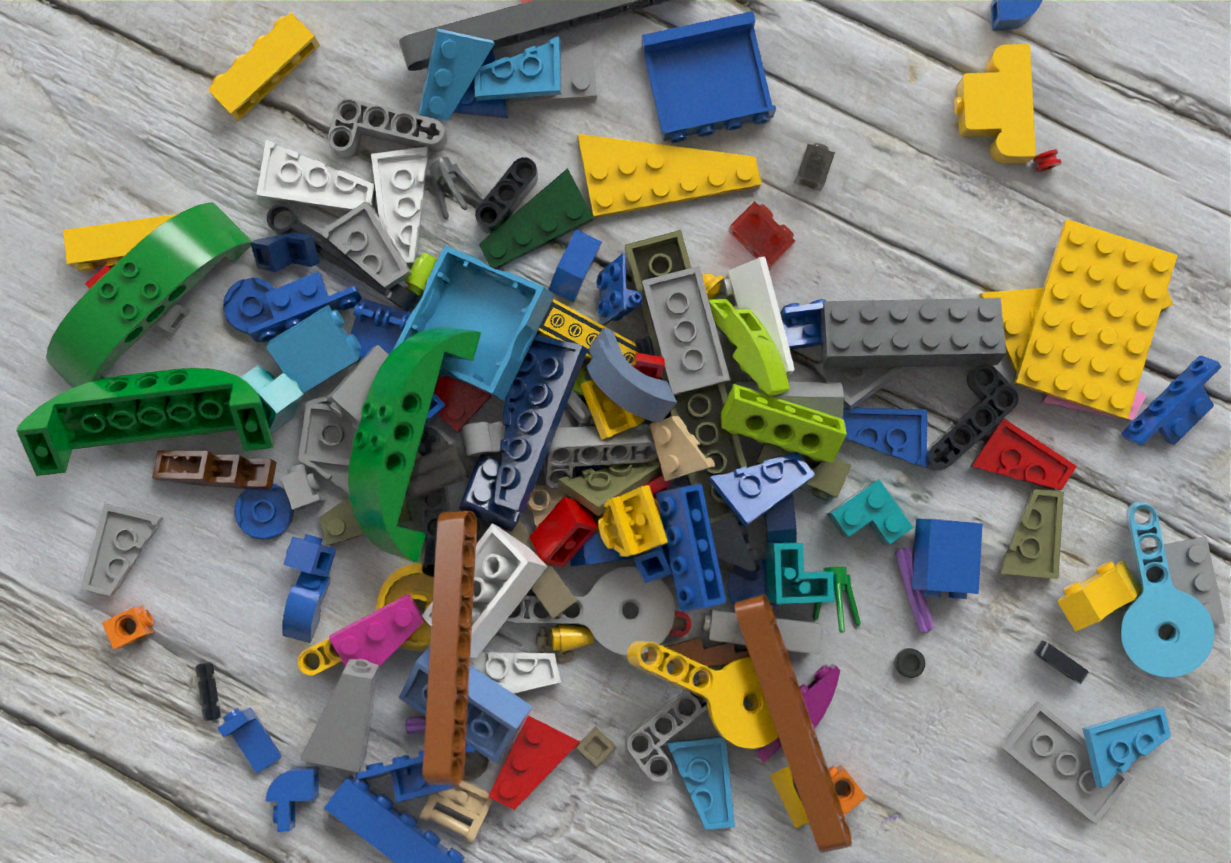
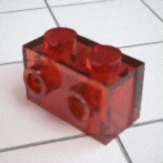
M754 201L730 225L728 232L756 259L765 256L768 269L770 270L793 247L796 241L793 239V232L786 225H779L772 218L774 215L764 204L759 206Z

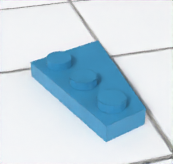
M436 28L419 107L420 116L445 121L449 120L495 44L493 40Z
M557 36L550 39V42L536 48L534 45L525 49L524 53L514 57H504L481 66L475 75L476 100L562 95L560 38Z
M1154 707L1082 728L1096 787L1104 788L1111 782V778L1118 773H1124L1131 767V763L1141 756H1146L1171 737L1164 707Z
M719 736L667 742L705 830L735 827L726 740Z

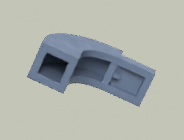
M603 328L589 347L592 360L588 364L587 369L592 379L611 400L625 410L641 418L661 423L677 403L668 381L649 377L636 370L623 356L614 332Z

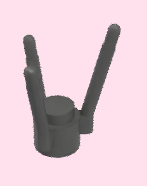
M448 157L440 158L429 166L432 174L430 181L434 186L445 219L449 218L440 185L442 187L449 186L463 210H467L468 207L454 184L457 177L481 202L485 198L461 172L458 165H452Z

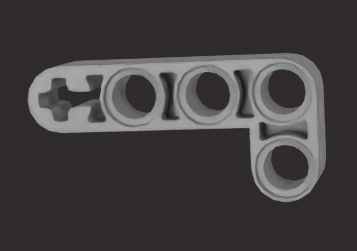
M347 98L337 104L328 134L329 145L336 155L341 158H350L356 154L362 135L416 148L428 146L429 151L434 152L442 150L447 144V135L444 127L436 119ZM348 111H357L355 118L351 120L344 119ZM375 118H385L381 126H371ZM411 124L412 129L406 134L399 132L402 125ZM434 131H437L439 136L435 135L430 140L428 135H433ZM343 137L350 138L348 145L337 147L338 140Z
M565 409L558 428L578 427L577 420ZM503 421L489 424L487 422H478L461 426L465 452L468 458H477L482 454L488 456L503 453L500 450L501 439H504L505 435Z
M639 424L602 440L596 426L557 428L542 469L546 484L553 489H559L558 479L566 476L572 479L573 466L646 463L655 460L658 454L650 425Z
M699 678L693 682L694 686L699 682ZM683 690L629 733L627 749L652 781L663 782L671 775V761L660 746L707 710L706 698L701 697L705 702L700 705L696 696ZM684 699H691L694 702V710L689 714H683L678 710L679 703ZM661 717L671 720V728L666 732H659L655 728L656 721ZM635 737H646L649 742L648 746L644 750L634 749L631 743ZM660 759L666 763L667 767L663 773L655 774L650 770V765L654 760Z

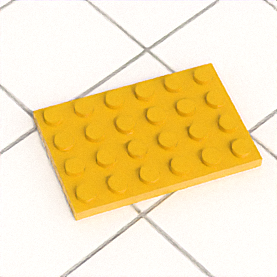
M1066 219L1061 228L1013 384L1122 420L1128 419L1178 255Z

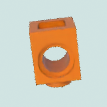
M143 606L133 607L102 622L113 649L124 648L155 633L152 627L154 625L153 617L147 609L144 610ZM130 618L136 623V630L133 634H130L126 629V623Z
M833 765L828 768L833 784L835 785L840 780L847 782V790L843 794L838 795L844 815H846L866 799L867 796L844 767L839 765L836 768Z

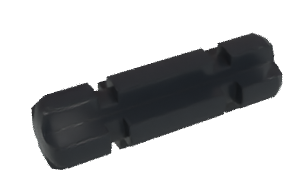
M210 662L198 664L195 669L197 677H200L198 688L201 705H204V709H202L203 719L205 721L219 719L221 713L220 706L216 704L219 700L215 678L212 679V674H214L213 664Z

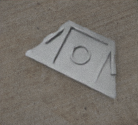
M328 396L306 402L298 460L349 493L348 471L355 434L351 427L353 423L346 416L343 418L339 417L329 408L331 403L326 399Z

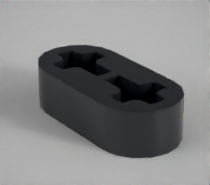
M1041 640L1033 652L1040 659L1078 684H1082L1089 673L1083 666Z

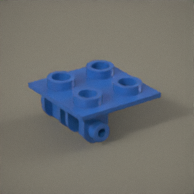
M622 253L600 271L597 276L596 285L600 293L597 315L600 317V324L603 326L610 321L621 320L632 312L634 308L642 304L640 292L626 289L625 254Z
M361 298L360 304H356L353 315L356 317L350 333L357 338L361 345L359 357L363 358L376 345H379L387 354H390L394 350L411 312Z

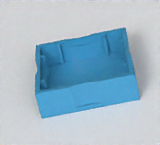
M445 245L427 280L424 294L419 304L412 311L394 349L416 333L436 327H450L481 332L474 361L443 357L439 372L504 401L554 296L539 284L510 272L493 269L481 260Z

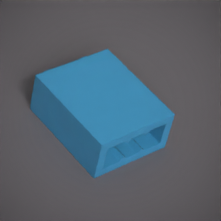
M329 305L271 339L266 348L283 373L290 379L295 380L301 387L302 393L359 360L361 345L353 334L348 335L343 325H345V322L336 309L332 311Z

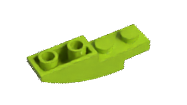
M727 299L709 300L715 325L728 336L729 342L737 346L732 357L740 364V368L758 383V387L762 392L769 396L787 393L790 386L782 359L772 338L750 308L735 309Z

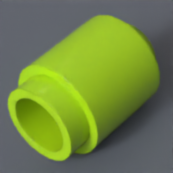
M422 252L420 257H416L410 269L412 275L404 280L408 285L406 289L422 297L427 280L438 259L425 252Z

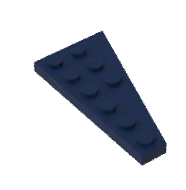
M540 335L535 336L505 397L503 414L505 435L504 439H501L500 450L503 454L501 467L497 471L494 503L498 506L524 514L588 351L583 345Z

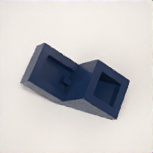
M289 233L256 239L250 242L257 269L277 272L291 264L312 267L320 263L313 236Z
M792 493L764 513L766 543L797 542V526Z

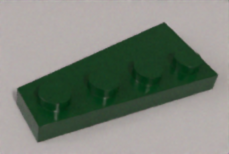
M567 168L479 243V246L489 266L493 269H498L593 221L594 218Z

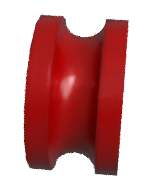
M1057 149L1046 151L1032 159L1034 163L1038 164L1036 168L1037 173L1050 170L1062 164L1061 159L1056 158L1058 154Z
M676 610L674 616L678 619L683 616L686 619V622L683 623L686 627L683 631L680 629L673 631L671 629L669 633L675 637H682L688 634L692 623L688 614L684 611Z

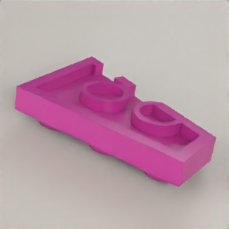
M407 594L330 635L329 639L345 667L349 659H364L380 667L424 622V619L411 595Z

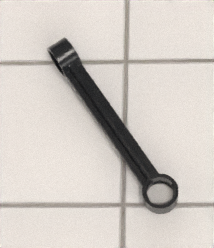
M276 204L269 209L266 219L269 227L279 235L299 233L313 236L317 253L408 312L417 298L409 290L400 284H396L389 290L386 289L331 241L301 222L296 212L290 206ZM281 211H289L292 214L290 225L283 229L276 228L274 225L275 216Z

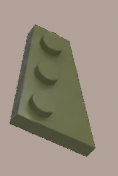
M655 460L646 463L609 464V467L594 471L592 468L582 471V476L569 479L568 476L558 479V488L600 516L605 511L603 505L609 499L644 486L660 475L662 468L660 463Z
M1031 490L997 574L1059 579L1063 491Z
M406 496L397 525L412 521ZM349 497L319 517L327 545L365 535L354 517Z

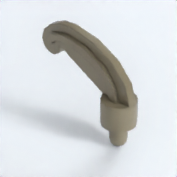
M541 627L540 633L536 635L537 650L540 653H555L556 660L559 663L571 661L574 657L572 651H567L566 654L560 653L559 650L552 651L551 645L547 643L548 634L545 633L546 629Z

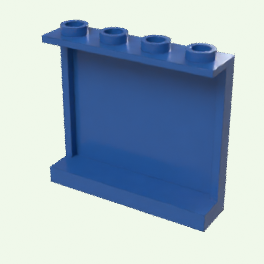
M753 11L642 35L641 46L663 141L670 140L672 143L686 140L687 136L698 134L699 137L709 136L718 129L726 128L727 131L741 128L745 123L764 124L774 117L776 105L772 106L754 30L756 21Z

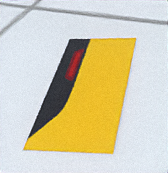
M789 765L769 775L795 828L808 823L809 821Z

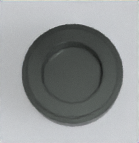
M905 648L897 653L894 664L899 674L907 678H915L922 674L926 662L920 651L913 648Z

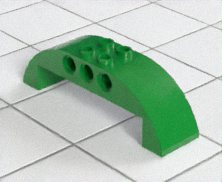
M214 202L196 205L170 218L136 244L72 307L50 340L46 354L47 362L72 388L103 379L102 374L221 259L226 256L234 263L251 247L250 242L252 240Z
M436 327L416 333L404 340L388 355L371 383L366 401L361 409L362 416L359 427L353 437L354 445L348 471V490L354 517L362 532L372 544L383 552L418 563L426 534L397 525L443 357L474 361L481 332L450 327Z
M180 368L120 375L91 381L71 388L45 402L28 415L18 425L16 430L36 476L66 473L73 449L237 430L244 452L270 449L274 446L261 399L256 390L237 375L210 368Z

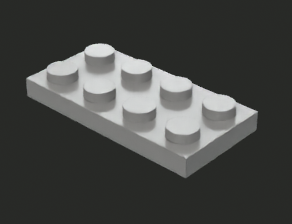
M697 266L643 280L642 285L660 353L665 358L664 368L673 395L729 381L727 366L700 267Z
M1035 702L1000 747L1096 825L1133 779L1126 772L1118 773L1110 779L1111 782L1104 788L1096 787L1085 739L1039 702Z

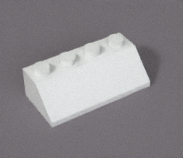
M764 256L728 270L727 279L723 280L724 289L727 297L732 296L735 309L750 308L763 324L780 354L787 377H789L795 369ZM747 374L749 380L753 379L749 374Z
M494 524L488 528L476 544L470 657L477 658L548 567L529 547ZM433 602L422 615L430 626L432 624Z

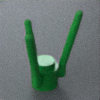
M846 567L823 568V571L833 572L839 632H845L842 591L845 590L855 625L860 626L861 622L851 587V578L847 574ZM822 602L815 603L814 620L819 618Z

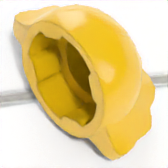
M702 274L708 300H711L719 294L721 282L725 278L722 275Z

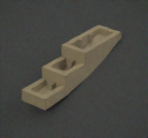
M520 520L513 531L501 528L529 547L538 556L529 539L530 534ZM546 564L548 567L531 589L554 619L576 603L577 599L554 567Z

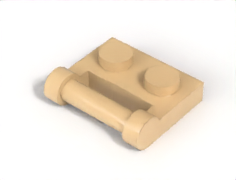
M462 779L459 785H454V789L430 795L419 818L426 822L429 819L464 836L465 841L472 844L493 800L488 798L489 791ZM436 803L443 804L473 819L472 825H466L434 809Z

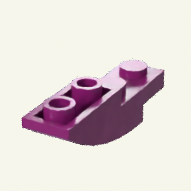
M826 664L814 673V681L808 686L805 684L799 686L814 730L825 715L838 684L841 670L834 664H831L829 667ZM778 737L770 744L755 748L753 751L764 763L782 745Z

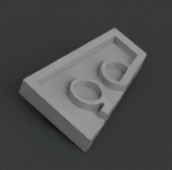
M368 201L363 202L319 232L388 290L412 275V272Z

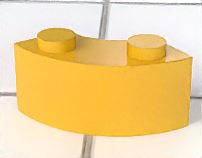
M1124 560L1115 564L1112 561H1108L1096 568L1098 573L1081 583L1079 581L1074 582L1063 589L1065 594L1057 602L1075 632L1100 622L1114 610L1135 600L1141 592L1140 586Z

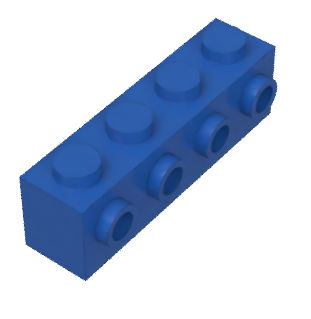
M702 484L656 493L663 528L668 540L666 544L680 611L726 603Z

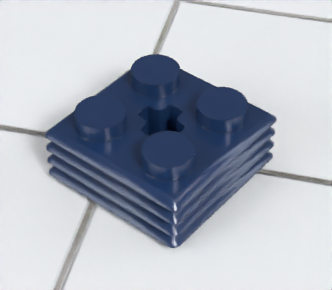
M482 454L474 466L459 510L472 511L479 519L508 531H513L518 524L521 513L500 507L494 503L497 471L501 467L502 462Z

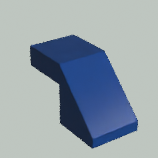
M576 230L556 268L548 291L574 303L586 274L593 266L602 242Z

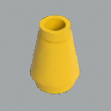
M557 624V627L550 628L552 651L559 650L560 653L592 645L594 644V635L585 626Z

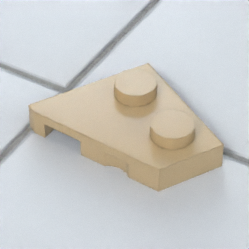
M679 416L664 419L661 423L655 422L650 424L665 481L715 466L714 461L711 458H705L699 450L698 446L700 443L694 435L688 432L687 426Z

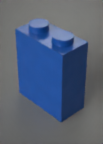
M916 519L912 589L923 590V596L941 597V591L949 592V598L967 599V593L979 594L983 523Z

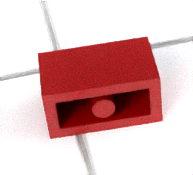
M563 497L529 536V539L539 558L545 564L563 568L599 527L587 507L577 500Z

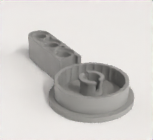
M628 566L606 573L596 582L587 595L574 596L577 599L576 603L580 606V614L575 618L567 617L564 612L554 619L550 614L544 618L536 615L534 608L540 600L537 596L525 595L519 603L521 606L519 616H509L506 620L511 623L583 624L590 629L602 646L617 654L627 655L629 646L635 641H647L659 645L664 641L673 625L675 606L672 594L661 578L645 583L638 568ZM627 602H634L639 608L637 616L632 619L626 618L622 614V607ZM644 648L641 654L648 652L647 648Z

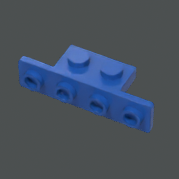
M318 271L266 292L265 295L274 318L247 330L255 342H269L276 335L285 332L329 305L332 311L335 309L337 311L348 310L355 307L361 301L362 296L356 286L329 296L322 275Z
M1199 356L1121 432L1123 438L1142 446L1159 430L1167 443L1175 445L1214 407L1203 385L1221 369L1220 363L1210 358Z
M466 745L465 754L475 752L474 746ZM424 750L418 752L419 757L410 759L409 755L392 759V764L386 766L383 765V762L366 766V771L356 774L357 780H372L391 775L396 803L454 789V785H429L425 782L423 776Z

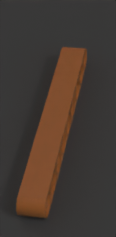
M472 511L442 512L437 523L423 776L425 782L429 785H459L464 776L477 520Z
M763 594L736 602V617L817 847L821 853L851 847V833L769 599Z

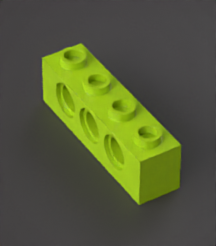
M736 384L733 385L721 411L722 428L734 435L742 434L752 437L763 444L777 445L788 452H799L808 455L816 461L824 460L833 463L847 435L844 419ZM751 416H760L756 419L749 418ZM779 425H787L786 427H783V428L777 427V426H779ZM810 433L814 434L812 436H805L806 434Z

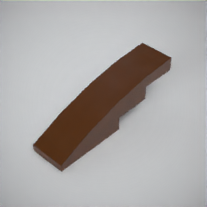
M158 450L152 478L161 481L202 486L272 490L277 462L272 459L244 458L241 455H214L209 451Z
M700 637L663 646L704 666L727 665L735 660L750 657L748 648L735 651L733 643L729 642L703 648ZM649 652L644 653L645 659H648Z

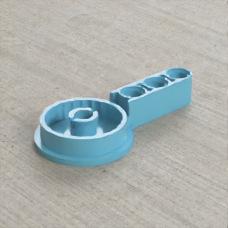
M1135 502L1128 507L1126 518L1142 593L1130 604L1124 613L1120 628L1121 641L1129 658L1145 672L1160 677L1182 676L1197 669L1209 656L1215 638L1213 621L1209 612L1199 600L1173 586L1157 512L1145 502ZM1146 508L1149 511L1148 520L1144 523L1135 522L1134 515L1136 511ZM1147 537L1154 538V548L1148 552L1141 551V541ZM1150 567H1160V577L1155 580L1147 579L1146 572ZM1164 624H1170L1173 627L1172 633L1167 636L1168 639L1158 636V630Z

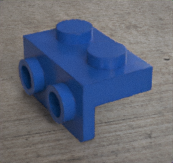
M826 299L815 300L807 305L791 303L784 306L780 311L789 350L821 346L820 312L824 301H827Z

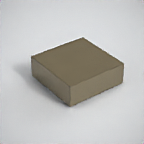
M595 726L575 748L597 769L617 746Z

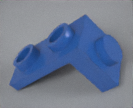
M251 707L241 712L239 708L234 709L223 717L225 723L217 727L223 738L232 735L256 773L261 772L282 757Z

